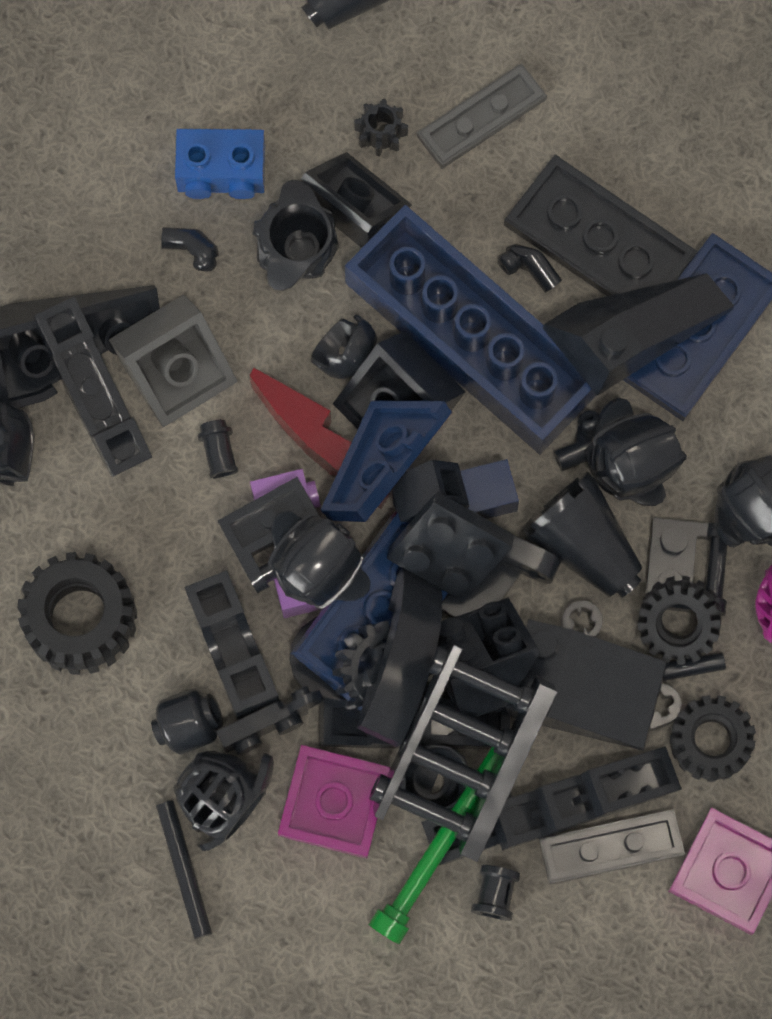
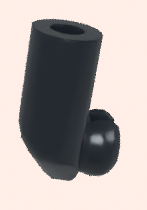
M162 228V249L187 250L194 256L193 266L198 271L207 272L216 268V257L219 256L218 248L202 231L185 228Z
M513 244L506 247V252L498 257V265L507 275L516 273L520 268L528 271L545 293L562 281L543 253L537 249Z
M586 411L582 413L578 418L579 425L574 443L553 451V455L562 472L587 461L586 451L589 443L592 441L600 415L598 412Z

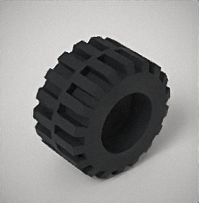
M76 552L66 553V560L59 561L57 556L48 559L47 561L50 566L45 570L38 566L32 572L35 579L32 583L25 581L21 589L24 593V599H18L17 609L21 614V618H18L26 640L43 662L47 661L52 668L60 672L64 668L68 669L70 674L80 675V670L88 669L91 674L99 672L98 666L105 662L108 667L117 662L114 656L119 651L123 654L129 648L127 641L130 636L134 637L136 632L134 620L137 619V609L126 580L120 572L115 571L111 563L105 559L99 562L93 554L85 553L84 558H78ZM76 591H88L98 595L103 601L104 612L100 622L93 630L79 636H67L57 632L52 623V614L55 606L64 596Z

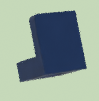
M508 459L461 470L470 505L469 510L485 519L517 512L519 499Z

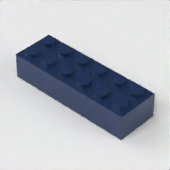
M404 205L345 265V283L400 332L406 331L455 381L539 455L597 396L543 330L544 325L407 205Z

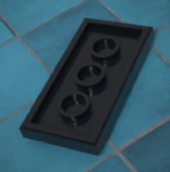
M556 154L504 219L505 227L606 296L675 281L698 252Z

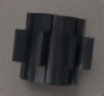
M382 99L380 104L374 106L372 103H365L363 105L364 114H362L361 118L354 120L355 131L362 132L359 137V146L361 148L366 146L374 147L376 156L379 157L382 149L390 148V150L399 151L398 139L408 136V125L401 123L403 108L390 107L387 105L386 99ZM378 123H387L384 131L375 130L378 127Z

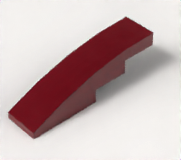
M253 368L249 375L251 387L273 418L311 459L335 478L352 442L328 430L332 422L331 411ZM390 492L378 506L379 509L383 508L390 496Z

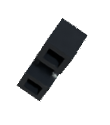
M223 571L184 587L237 721L278 702V693L262 654L255 643L228 571Z

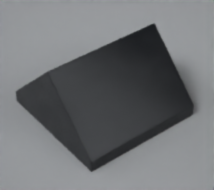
M348 152L306 171L301 178L302 182L311 187L321 207L332 212L335 227L361 248L404 205H407L409 208L412 206L409 201Z

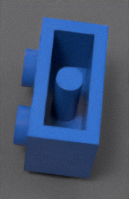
M177 129L175 180L178 192H185L187 197L193 199L209 198L211 193H229V196L235 199H250L255 196V193H264L266 150L264 130Z

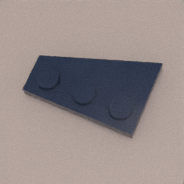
M371 401L322 505L321 512L327 519L331 521L366 522L452 414L444 401Z

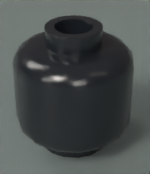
M191 688L159 701L156 708V719L152 720L151 726L153 734L161 746L167 744L174 753L182 755L216 741L218 736L216 731L218 728L223 727V718L219 705L213 695L210 693L205 695L201 690Z

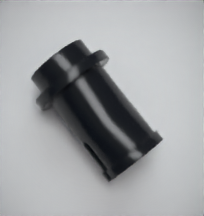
M223 419L201 424V433L197 437L198 441L204 444L210 478L216 479L238 473L229 437L233 433L232 428L227 427L226 421Z

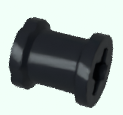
M482 865L480 874L483 878L478 902L472 904L471 912L485 917L511 921L513 913L509 908L514 885L519 882L520 873L498 866Z

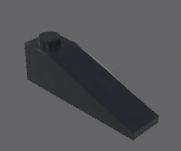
M705 273L577 303L545 323L543 330L598 396L732 311L734 305L711 277Z
M155 285L15 302L0 306V401L18 409L46 401L58 393L53 384L61 380L50 357L33 315L75 296L94 335L92 338L100 355L108 350L112 354L117 355L109 339L160 309L158 292Z

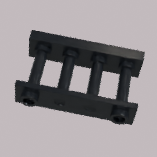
M450 638L446 649L441 646L437 648L428 668V672L434 674L387 776L379 774L372 787L369 800L374 801V817L384 820L390 804L455 832L454 837L459 839L457 845L460 854L478 862L557 694V690L552 683L535 676L531 687L524 684L521 688L460 661L458 658L462 651L459 641ZM449 677L514 705L513 710L517 711L518 714L511 729L504 727L500 730L439 703L438 701ZM429 720L436 721L494 747V753L498 754L492 770L485 769L483 772H479L419 745ZM413 762L473 789L474 795L479 798L472 813L465 811L461 815L400 788L399 785L409 763Z

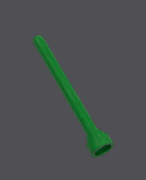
M491 747L477 771L492 770L498 754L494 753V747ZM466 787L452 811L461 815L465 811L472 813L479 797L474 795L473 789ZM441 826L392 905L387 903L383 910L378 908L370 920L369 926L400 945L410 929L406 926L410 920L407 914L456 839L454 837L455 832Z

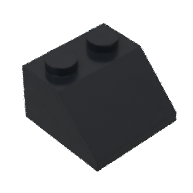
M403 331L377 343L333 402V405L358 429L371 401H444L452 411L466 391L406 331Z

